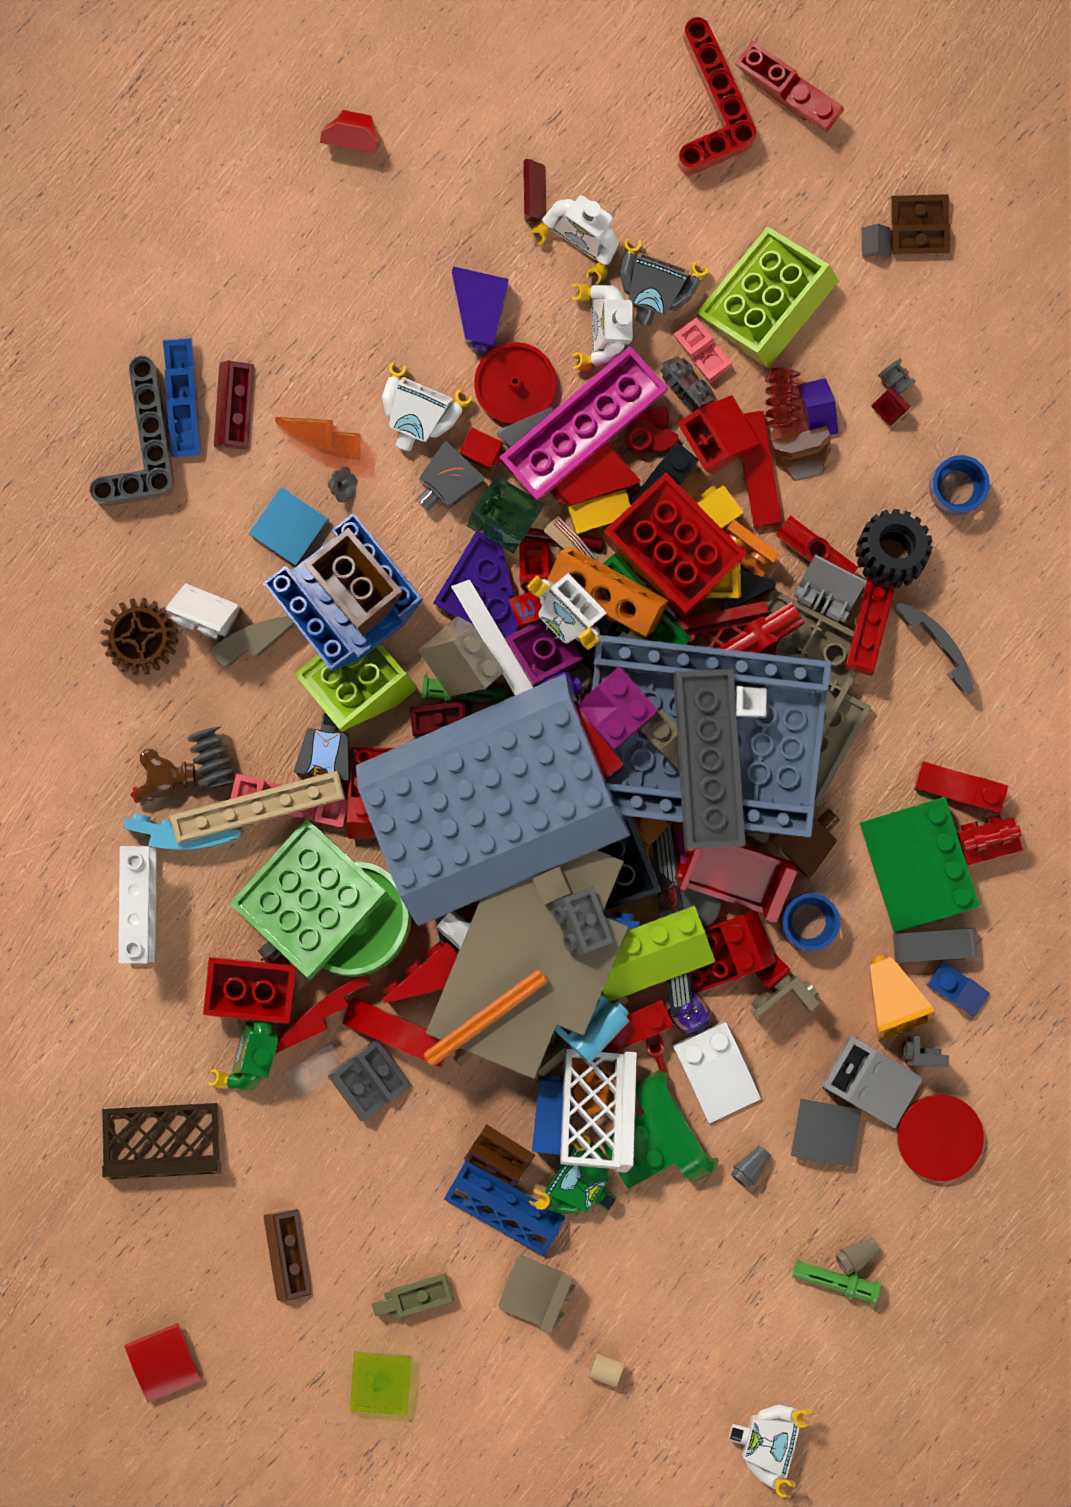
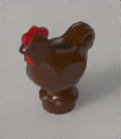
M145 749L140 754V763L147 771V780L144 785L133 787V792L130 795L135 803L140 802L142 805H145L146 801L170 795L178 783L184 788L195 786L194 763H186L184 761L180 767H176L170 760L160 757L157 751Z

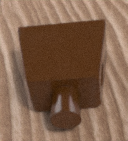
M828 808L818 819L813 816L811 837L777 833L770 841L790 861H793L795 866L807 878H811L837 842V839L829 831L840 819Z

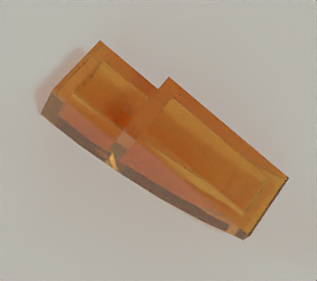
M275 417L277 427L302 444L329 455L361 460V433L334 432L333 420Z

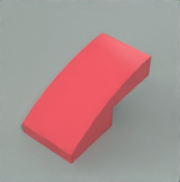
M697 317L674 334L681 347L709 383L732 367L731 361L717 346L712 335Z

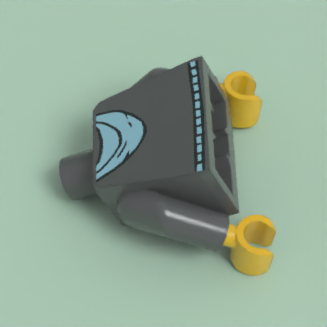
M629 238L625 240V254L623 255L620 268V277L623 290L629 295V300L632 301V304L639 306L635 321L650 326L655 312L666 315L669 310L675 311L692 299L700 284V280L708 273V266L703 273H698L695 270L698 261H695L690 270L640 253V240L636 248H629Z

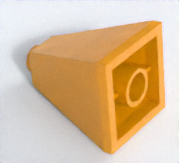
M886 954L870 960L869 972L878 1042L932 1022L934 1015L932 1005L892 957L887 958Z

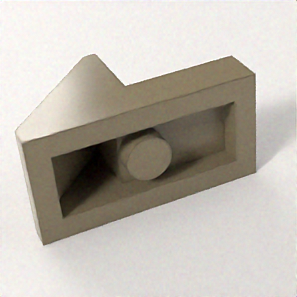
M660 710L640 730L680 772L677 725L663 710Z

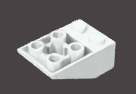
M185 583L165 610L172 614L170 619L174 620L178 625L190 630L197 626V630L203 633V635L219 641L221 636L226 638L230 635L241 607L238 604Z

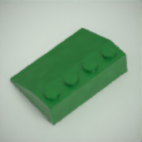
M946 797L859 823L893 932L980 907Z

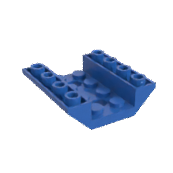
M352 513L334 527L331 531L335 537L290 571L285 565L263 583L331 671L359 661L402 628L423 601L355 513ZM347 528L353 532L403 592L387 617L364 636H362L304 566L309 559Z

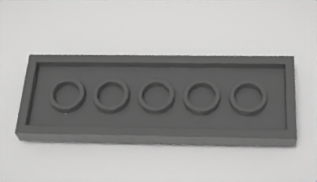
M733 669L676 671L673 673L685 850L745 846Z

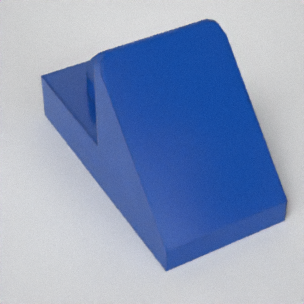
M941 961L926 984L973 1017H975L990 994L974 980L964 976L944 961Z

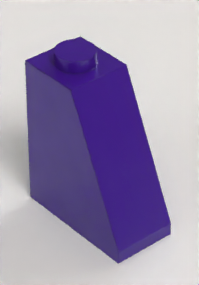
M453 266L452 278L465 342L471 345L470 349L486 353L487 349L492 350L495 346L509 279Z

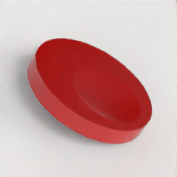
M509 342L496 346L482 358L475 372L474 389L479 405L489 417L502 424L512 425L550 408L556 393V374L552 363L542 351L526 343Z

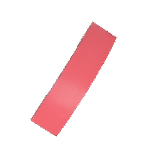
M236 774L231 799L282 786L283 784ZM348 799L287 815L343 827Z

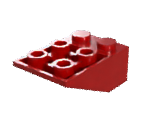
M351 747L347 809L348 839H377L358 790L356 765L395 748Z
M751 910L704 929L715 963L689 972L691 992H701L777 963L757 911Z
M439 941L427 952L430 957L423 964L419 960L405 971L408 977L402 983L395 980L383 991L386 997L382 1001L389 1003L444 989L459 952L449 941L444 945Z

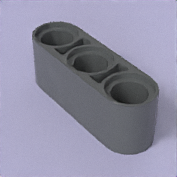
M976 928L893 934L896 963L978 957Z

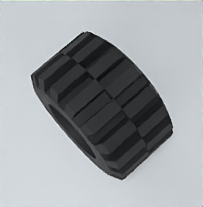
M893 509L892 513L889 514L888 510L881 511L880 516L875 514L870 522H867L858 539L855 557H859L857 560L858 567H864L863 575L865 577L869 575L872 577L871 582L877 584L878 581L882 582V587L888 588L890 584H893L894 588H900L903 583L907 586L912 583L913 579L916 580L920 576L929 560L933 547L930 546L932 536L927 535L929 529L926 525H920L921 519L918 516L913 519L910 517L911 512L908 511L900 514V509ZM890 539L901 543L905 547L908 556L905 558H894L887 555L882 550L880 541Z

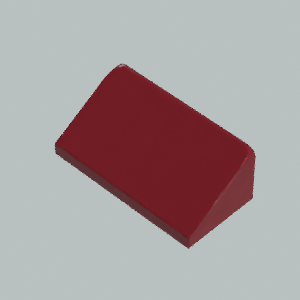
M525 159L523 161L524 220L526 222L542 221V218L546 215V168L539 162Z

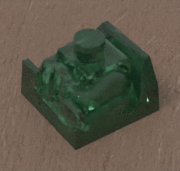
M496 475L471 512L467 527L477 533L482 530L484 536L498 544H502L504 549L514 554L546 504L541 501L537 502L531 495Z

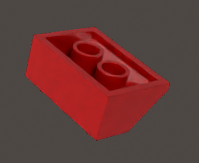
M209 957L203 1015L290 1024L298 968L290 964Z

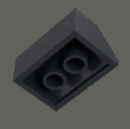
M623 815L631 836L597 850L623 861L606 902V909L661 892L660 884L633 816Z

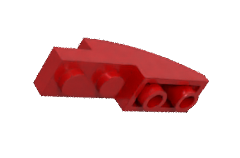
M753 41L735 62V65L771 97L805 122L808 119L825 132L829 131L844 111V107L840 103L798 76V72Z

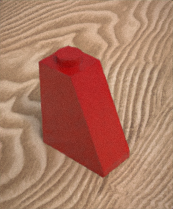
M606 443L556 485L551 495L561 506L566 503L569 507L626 489L627 491L636 488L641 480L610 445Z

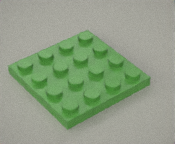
M306 818L229 904L311 980L384 900L388 893Z

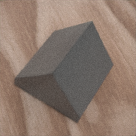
M875 224L861 228L862 256H891L890 227Z

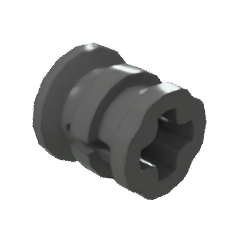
M901 358L893 362L878 375L879 378L884 377L887 380L885 384L888 388L893 386L899 394L916 382L907 375L909 371L901 367Z

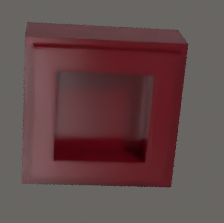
M893 386L887 389L871 405L889 426L893 425L911 408Z

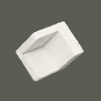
M737 686V717L766 718V688H743V686Z

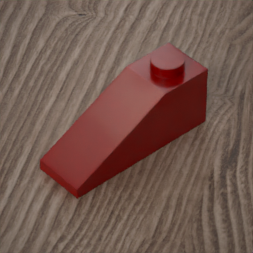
M659 999L630 1012L626 1016L629 1022L601 1052L614 1053L674 1027L663 1001Z

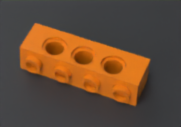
M571 546L560 551L547 579L556 584L569 573L607 612L604 615L606 619L626 625L631 633L638 636L644 635L646 637L655 631L669 600ZM578 574L585 578L586 586L578 581ZM602 588H606L610 592L611 599H607L603 595ZM627 601L634 604L636 608L635 613L628 609Z

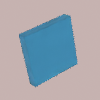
M280 487L249 532V535L297 567L329 519Z

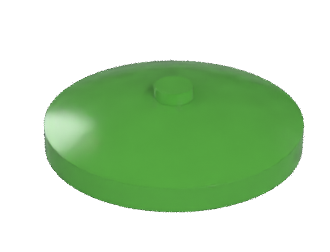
M366 862L355 863L376 881L388 895L323 966L324 969L334 974L346 977L369 975L387 966L402 950L411 928V914L400 899L391 874L379 866Z

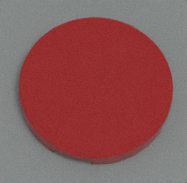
M932 1094L918 1099L906 1109L898 1126L897 1145L902 1159L915 1173L929 1180L949 1181L963 1176L977 1163L984 1145V1131L978 1115L966 1102L950 1095Z

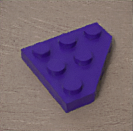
M477 530L433 604L455 618L461 617L473 625L451 587L470 579L505 639L515 633L519 626L509 603V599L514 597V592L502 544Z

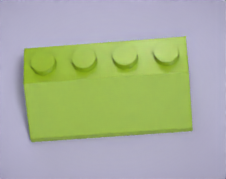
M695 906L626 931L602 990L609 1002L715 963Z

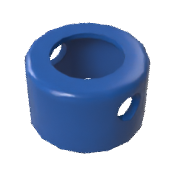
M966 455L952 456L944 460L932 473L929 482L930 496L934 504L943 512L951 515H965L975 510L985 500L990 488L989 475L984 465L977 459ZM952 471H960L967 474L973 482L974 490L972 496L962 504L950 503L941 494V481L946 474Z
M816 893L800 894L791 899L784 907L780 918L781 930L786 939L795 947L807 951L820 950L830 945L837 937L840 928V914L835 904L827 897ZM803 905L816 906L825 916L826 924L824 930L815 938L806 939L800 937L792 927L793 914Z

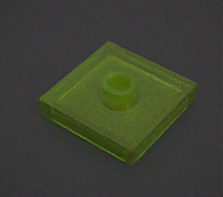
M354 1351L349 1411L407 1415L412 1356Z

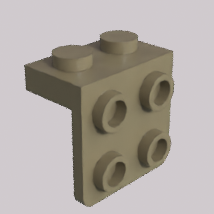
M795 975L791 977L785 976L774 985L776 989L767 996L763 993L751 1003L754 1008L750 1010V1013L755 1018L759 1017L790 990H792L806 1009L812 1011L820 1004L816 1000L819 993L809 982L805 981L802 983Z
M519 1256L516 1259L499 1301V1308L502 1311L539 1325L541 1331L551 1334L553 1327L558 1329L562 1322L564 1312H561L560 1309L564 1300L569 1302L573 1295L575 1285L571 1284L572 1276L528 1257Z

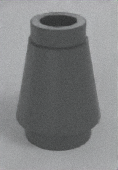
M758 1145L756 1149L733 1166L734 1170L730 1175L744 1188L749 1189L751 1185H756L768 1160L772 1156L767 1150Z

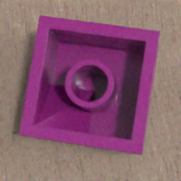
M620 666L598 684L577 706L614 751L659 712Z

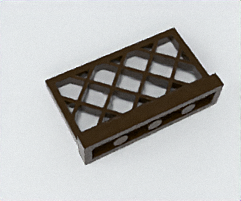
M218 1103L102 1109V1178L113 1180L221 1174ZM200 1110H212V1122L204 1130L192 1120ZM183 1111H193V1113L188 1116ZM165 1112L161 1118L155 1114ZM171 1112H180L186 1118L176 1131H173L164 1122ZM143 1113H150L158 1120L147 1133L135 1123ZM126 1114L136 1115L132 1119H130ZM109 1115H122L129 1123L116 1134L110 1128ZM189 1122L201 1132L190 1145L178 1135ZM160 1124L172 1133L161 1147L150 1137ZM132 1125L144 1135L133 1148L121 1139ZM211 1128H212V1138L207 1134V1132H208ZM110 1133L115 1137L111 1142ZM206 1136L213 1143V1155L201 1156L193 1148ZM175 1137L187 1147L179 1157H171L164 1150ZM148 1139L158 1150L151 1158L143 1159L135 1151ZM119 1140L129 1152L122 1160H110V1149ZM190 1151H192L196 1156H186V1155H187ZM161 1153H163L167 1158H157V1157H158ZM132 1154H134L138 1159H129V1158L131 1157Z

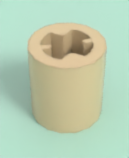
M596 1353L588 1378L616 1387L624 1363Z

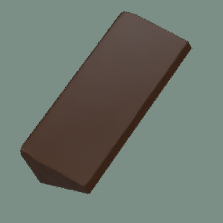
M298 1209L265 1214L264 1224L277 1300L288 1301L312 1295Z

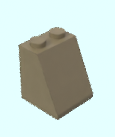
M461 617L454 618L418 650L449 696L485 689L505 672L474 626Z

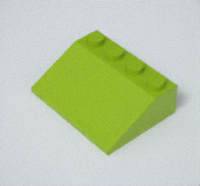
M767 226L696 314L746 355L769 368L839 280L828 263Z

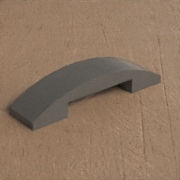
M903 603L896 605L893 610L911 631L920 624L955 666L947 676L964 696L973 692V685L967 663L950 635L936 621L920 610Z

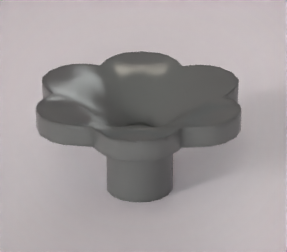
M341 467L340 470H335L332 473V479L329 480L328 487L331 493L336 495L338 502L344 503L347 499L354 497L356 477L354 474H351L348 467Z

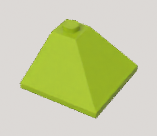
M381 644L359 661L333 671L317 654L294 673L341 732L398 706L418 689Z

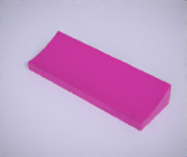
M629 346L500 456L501 463L538 502L665 394L668 388L635 350Z

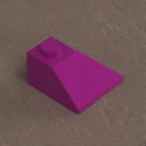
M542 619L505 638L533 688L543 684L547 678L562 672L570 673L583 661V657L573 641L564 643L560 638H552L547 634V625Z

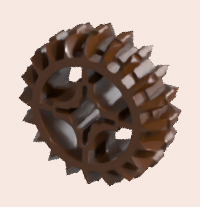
M134 598L130 599L131 608L129 609L125 603H119L123 612L119 614L116 610L112 609L110 613L116 617L115 620H104L105 624L111 626L110 630H101L102 635L110 637V639L101 642L102 646L112 647L105 652L106 657L116 655L112 664L118 666L123 661L121 670L125 673L132 665L133 675L139 674L140 667L143 668L145 675H149V665H152L156 671L161 670L157 661L161 659L162 662L168 664L170 661L164 656L165 653L168 652L172 655L176 653L173 648L169 647V644L179 643V639L170 637V634L179 631L177 627H168L174 620L170 619L171 616L163 618L168 612L165 610V607L156 612L158 608V602L153 601L149 608H147L148 601L146 598L141 599L139 607ZM140 614H148L155 617L161 628H145ZM132 616L130 630L118 636L122 623ZM138 627L144 634H149L146 639H143L144 642L141 645L137 640L131 639L136 634L135 632L139 630ZM162 637L159 649L152 656L148 657L149 644L153 640ZM119 645H134L140 660L126 657L120 650Z

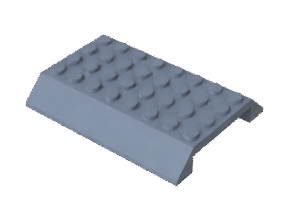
M597 635L601 641L596 644L592 690L620 666L657 710H663L675 724L674 672L733 669L744 830L811 837L831 662ZM737 686H743V688H766V718L737 717ZM639 730L614 751L624 764L620 770L605 781L614 805L620 808L622 815L683 822L680 772L649 738Z
M566 674L356 765L358 790L400 899L418 926L631 836L620 808L614 805L574 705V702L577 700Z

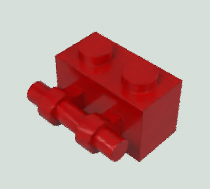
M1005 814L988 818L989 824L978 826V822L975 821L960 825L962 831L957 832L967 866L1023 851L1020 841L1022 832L1020 826H1016L1014 817L1006 819Z

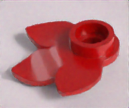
M656 407L648 412L643 411L627 425L629 431L626 435V445L631 452L644 454L650 449L663 452L677 442L679 435L666 429L669 422L668 407ZM641 435L645 438V443L637 445L634 438Z

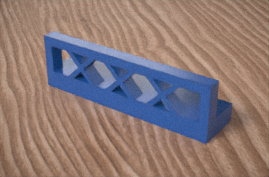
M466 1160L444 1197V1200L543 1256L556 1238L565 1219V1216L546 1209H537L529 1203V1201L537 1202V1200ZM459 1189L466 1193L469 1199H463L454 1194L455 1190ZM481 1206H489L493 1209L494 1213L484 1211ZM512 1219L518 1223L519 1227H512L506 1220ZM531 1234H538L547 1240L542 1244L535 1240Z

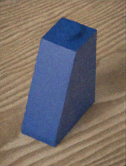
M546 1074L545 1079H539L532 1152L561 1155L564 1083L562 1075Z

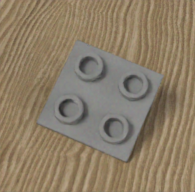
M815 555L793 596L798 598L797 602H801L811 607L812 603H815L812 608L813 610L818 605L821 606L820 614H823L826 609L828 610L827 616L836 622L839 620L845 622L850 609L867 581Z

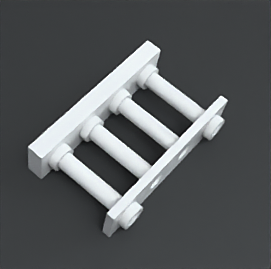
M120 846L118 963L156 962L157 847Z

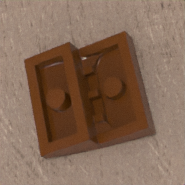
M949 194L891 195L892 254L950 253Z
M486 1124L464 1159L514 1188L531 1164L535 1154Z

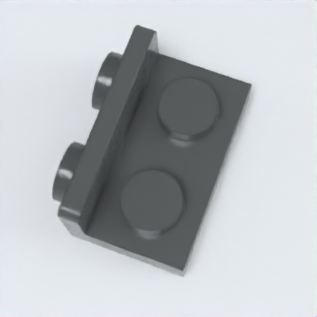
M593 887L552 902L554 919L561 927L564 935V946L572 957L614 942Z
M908 1036L907 1042H903L902 1059H907V1065L949 1067V1055H941V1049L920 1048V1036Z

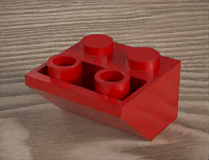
M733 395L702 406L677 422L704 470L712 474L717 473L761 444Z

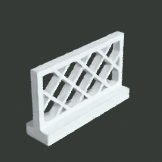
M566 1049L564 1058L560 1164L616 1169V1172H628L633 1166L636 1052L625 1051L624 1054L600 1052L594 1059L598 1061L595 1063L592 1061L590 1064L586 1062L590 1068L579 1076L571 1066L572 1058L581 1057L573 1049ZM602 1061L615 1062V1073L609 1078L597 1067ZM592 1070L604 1082L594 1091L583 1080ZM614 1078H615V1086L611 1083V1081H612ZM577 1083L589 1095L579 1104L570 1095L571 1088ZM605 1086L614 1093V1101L609 1106H606L596 1095ZM591 1098L603 1110L594 1119H591L582 1109V1106ZM570 1104L574 1107V1109H572L571 1111ZM613 1106H614V1114L610 1111V1109H611ZM576 1111L588 1123L579 1132L569 1123V1117ZM604 1114L613 1121V1129L607 1135L595 1123ZM590 1126L602 1138L592 1148L580 1136ZM569 1132L573 1135L571 1139H569ZM612 1134H613V1142L609 1139V1137H610ZM575 1139L587 1151L580 1158L568 1157V1145ZM605 1142L612 1150V1161L602 1160L594 1150ZM590 1155L593 1159H588L586 1157Z

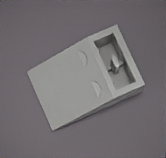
M848 1035L820 1085L896 1128L924 1078Z

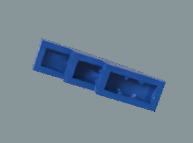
M192 337L164 339L166 404L172 457L201 455Z

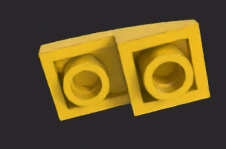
M626 489L567 508L576 534H580L612 524L631 505Z

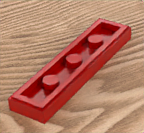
M761 410L744 413L761 442L759 446L742 456L753 528L782 523L764 412Z
M870 575L867 578L845 669L873 676L895 588L893 584H890L888 588L882 587L883 583L879 581L877 584L871 582L872 577Z

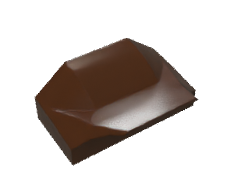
M827 426L772 440L776 465L783 468L794 481L822 474L826 458L831 451L830 433Z

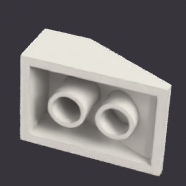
M725 1021L672 1045L709 1123L761 1099Z

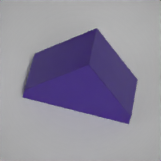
M826 378L798 384L808 431L827 426L830 436L838 434L835 400Z

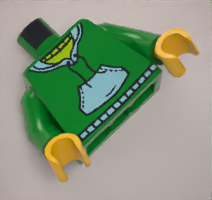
M243 1019L244 1025L231 1074L212 1069L210 1072L216 1074L217 1078L213 1083L208 1082V1085L220 1089H225L228 1086V1088L250 1091L256 1088L260 1080L267 1079L278 1042L272 1022Z
M585 1132L581 1134L582 1138L592 1148L595 1143L590 1140ZM573 1141L571 1144L574 1147L568 1154V1157L580 1158L587 1151L578 1141ZM597 1147L594 1152L602 1160H606L602 1150ZM590 1155L586 1157L588 1159H593ZM561 1164L544 1189L545 1193L540 1189H535L534 1192L539 1194L540 1198L537 1202L529 1201V1203L539 1210L546 1209L557 1214L577 1215L581 1211L587 1212L593 1203L608 1211L617 1197L604 1188L610 1179L607 1175L609 1168Z

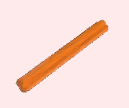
M536 970L426 1051L424 1057L431 1066L441 1062L547 984V977L541 970Z

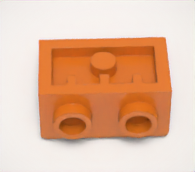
M733 520L725 531L732 539H740V547L747 553V556L740 562V565L750 573L763 577L780 553L736 520Z

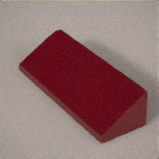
M230 360L220 362L214 447L248 449L254 364Z

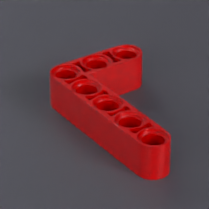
M694 17L688 20L685 25L683 39L723 128L682 146L678 156V167L682 172L690 175L748 151L753 146L756 138V128L711 27L702 17ZM698 28L703 31L704 36L698 39L693 38L689 31ZM711 54L716 61L712 64H705L701 60V56ZM721 79L726 82L727 87L723 90H717L712 85V82ZM734 105L739 113L730 116L725 113L724 107ZM741 130L746 131L750 135V139L744 142L736 138L735 133ZM712 142H720L724 146V150L720 153H715L710 149L709 145ZM687 153H693L698 157V162L688 164L683 159V156Z

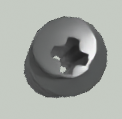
M221 727L197 731L187 737L189 742L197 743L190 748V752L200 754L193 759L194 764L202 765V767L195 771L196 775L205 776V778L198 782V785L208 787V789L235 782L233 779H226V776L233 772L232 768H223V765L230 761V758L221 757L220 755L227 750V746L218 745V742L225 738L224 735L215 734V731Z

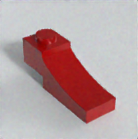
M925 761L921 763L914 785L916 790L939 797H946L948 800L996 814L1001 813L1009 787L986 778L962 773Z

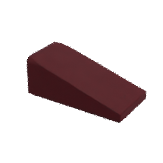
M459 701L410 707L412 736L429 734L470 716V702Z

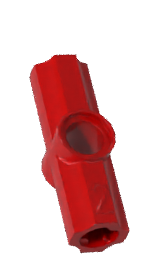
M791 515L775 534L776 537L803 556L809 564H811L814 558L811 556L809 548L813 544H818L824 550L823 559L852 574L858 569V566L830 546L826 539L817 536Z
M790 602L766 618L763 616L754 620L743 629L742 633L722 644L718 649L763 654L774 648L781 638L800 628L805 622L793 603Z

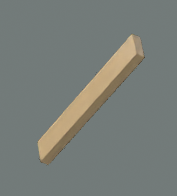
M334 771L170 815V819L178 844L343 800L345 796L339 773Z

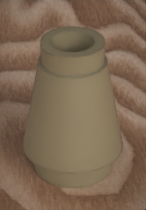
M871 1237L840 1249V1253L835 1255L846 1275L856 1274L880 1253V1249L876 1241Z

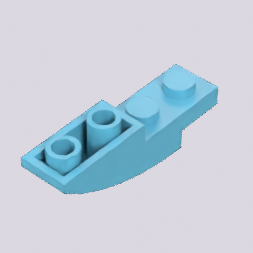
M134 813L133 819L125 817L123 829L150 834L149 846L175 850L215 847L241 838L243 831L234 828L177 844L171 821L162 820L161 825L150 823L151 817Z

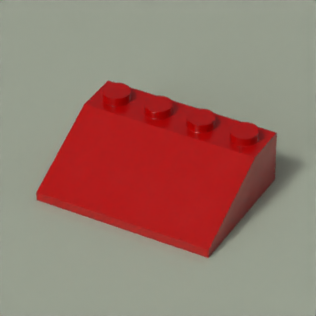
M667 473L660 477L608 526L602 536V540L615 553L617 552L624 562L656 594L669 600L667 605L682 620L747 556V553Z

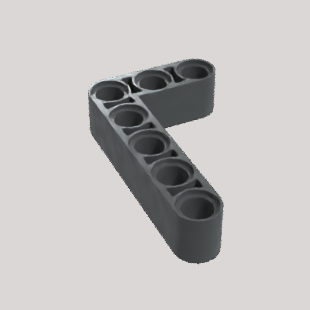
M137 356L129 364L144 470L102 476L94 479L91 482L89 492L91 497L103 506L166 497L175 488L158 370L153 361L147 356ZM140 365H150V372L147 376H137L136 372ZM146 392L155 394L154 401L149 405L141 404V397ZM150 420L159 422V428L154 433H147L145 431V425ZM154 448L163 449V456L158 461H151L149 458V454ZM158 476H165L168 479V483L163 489H155L153 486L154 480ZM131 480L138 481V491L133 494L126 493V484ZM102 485H110L111 493L106 498H99L97 495L98 488Z

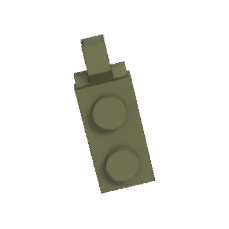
M445 1272L390 1289V1291L384 1293V1300L372 1303L375 1317L390 1312L391 1318H402L453 1302L454 1298Z

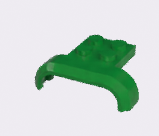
M659 1070L637 1083V1095L645 1113L634 1118L633 1166L628 1172H618L628 1189L673 1164H676L680 1172L693 1182L717 1170L719 1159L717 1157L710 1158L704 1152L670 1095L667 1087L668 1073ZM613 1134L609 1137V1139H610L612 1142H613ZM603 1142L602 1146L612 1161V1150Z

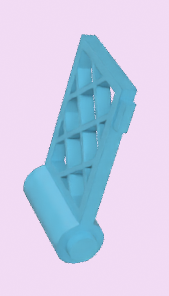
M600 995L598 999L599 1003L594 1009L584 1035L574 1031L568 1035L559 1025H556L554 1029L589 1064L629 1022L626 1017L629 1012L619 1002L616 1001L612 1004L603 995Z

